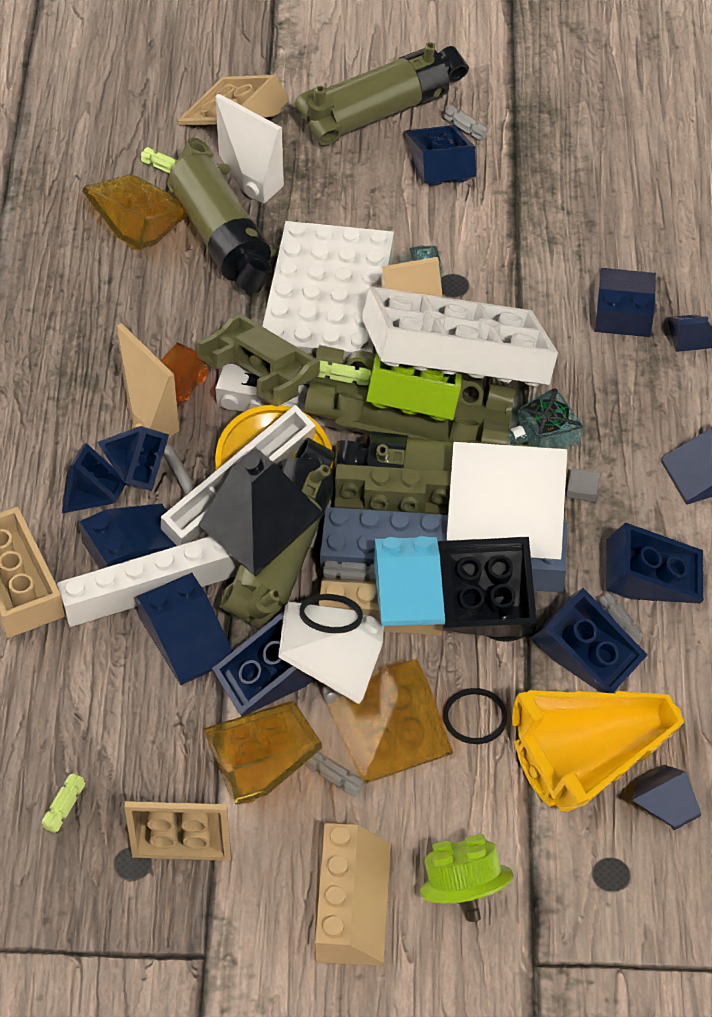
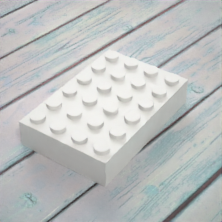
M285 221L262 327L314 358L317 356L319 344L344 350V360H347L348 356L357 350L376 353L362 315L369 286L382 288V266L392 265L394 232ZM355 361L351 364V366H355V370H359L360 367L366 368L365 364L360 361Z
M373 286L368 288L362 319L380 360L390 366L406 364L418 370L434 368L446 374L462 372L474 378L490 376L503 382L519 380L531 386H539L540 384L550 385L558 352L532 310Z

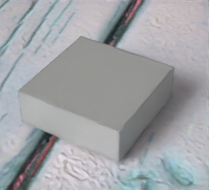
M572 468L567 497L596 502L601 473Z

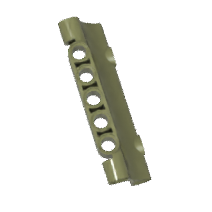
M319 344L316 359L328 361V365H332L333 362L351 366L353 362L360 361L365 364L366 369H370L372 372L376 353L357 350L352 352L347 360H344V350ZM462 373L461 389L453 420L439 421L432 419L427 414H407L399 408L390 406L388 408H379L374 406L371 402L366 401L369 384L368 386L357 385L356 381H353L351 384L329 380V376H326L325 379L316 377L310 381L303 413L333 419L340 426L425 439L495 445L508 444L509 423L516 388L490 383L487 392L484 391V385L480 378H474ZM473 386L479 392L475 396H467L463 390L466 387Z

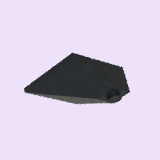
M255 447L231 469L198 525L256 577L316 522L323 513L273 461Z
M529 537L437 541L440 554L445 624H442L443 630L500 638L531 637L535 633L537 619Z

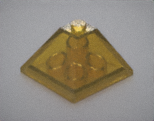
M133 174L83 186L82 192L115 235L135 250H143L144 248L156 245L188 216L176 196Z
M417 658L389 667L369 680L360 704L346 696H342L328 705L331 716L359 777L364 781L363 785L453 753L430 685Z
M294 700L204 728L206 738L226 788L235 805L251 803L257 798L268 795L322 749L321 741Z

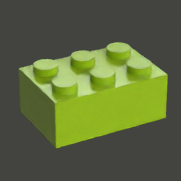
M376 351L366 401L379 408H388L390 406L399 408L407 414L422 413L439 421L453 420L461 389L462 372L446 374L434 368L418 370L406 364L390 366L380 360Z

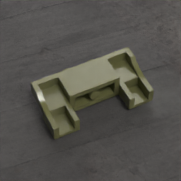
M240 313L230 317L216 333L197 342V357L215 369L234 361L259 376L260 378L257 379V395L275 406H279L297 397L300 385L319 376L320 361Z
M337 464L335 508L448 515L451 471Z

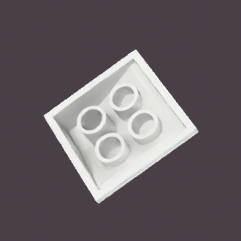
M218 94L215 96L219 156L225 164L229 165L230 173L243 193L264 204L284 186L282 127Z
M288 602L284 611L278 657L360 704L383 644L384 626H381L376 618L363 614L362 623L356 629L346 633H325L309 627L302 621L299 614L302 603ZM308 605L304 610L309 619L329 627L346 626L352 624L358 618L355 610Z

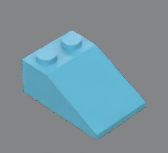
M388 537L385 539H375L374 573L381 626L445 624L437 537Z

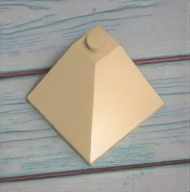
M277 75L222 77L177 122L179 125L217 124L215 96L218 94L263 118L278 115L289 99Z
M121 323L117 325L124 386L133 422L132 429L143 426L167 433L170 437L179 432L174 374Z
M125 801L124 808L132 858L231 861L227 804Z

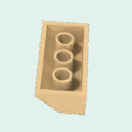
M341 576L336 578L323 577L320 594H335L347 597L361 607L364 615L376 618L381 624L376 581H370L368 578L362 581L341 579ZM332 600L319 601V606L354 610L342 602ZM442 624L384 626V632L442 636L443 627Z
M325 823L315 938L316 962L384 966L391 843L359 825Z

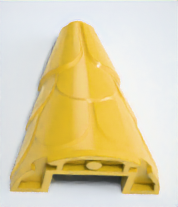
M529 690L517 695L512 715V725L518 726L519 739L515 740L514 743L522 769L536 794L549 807L558 806L560 812H569L580 806H585L608 785L620 779L637 762L646 760L684 723L680 709L674 704L669 694L617 691L614 694L587 691L557 692Z

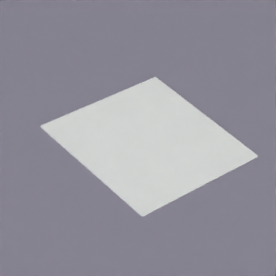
M454 442L447 540L529 537L532 558L561 559L567 449Z

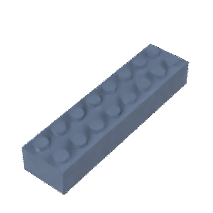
M327 507L320 554L321 577H324V563L327 560L338 561V564H342V562L367 563L366 566L374 564L375 539H385L388 537L417 538L425 536L437 537V541H447L448 515ZM563 522L561 559L531 557L534 591L560 593L564 591L567 522Z

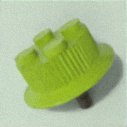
M483 834L467 837L465 841L456 843L441 841L432 846L433 852L429 853L425 858L429 880L421 886L420 893L424 900L433 903L450 904L464 902L468 921L476 922L481 919L477 899L505 888L513 880V872L509 867L499 863L496 845L491 841H487Z

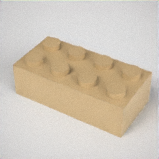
M18 506L0 513V624L6 637L10 638L65 617L60 591Z

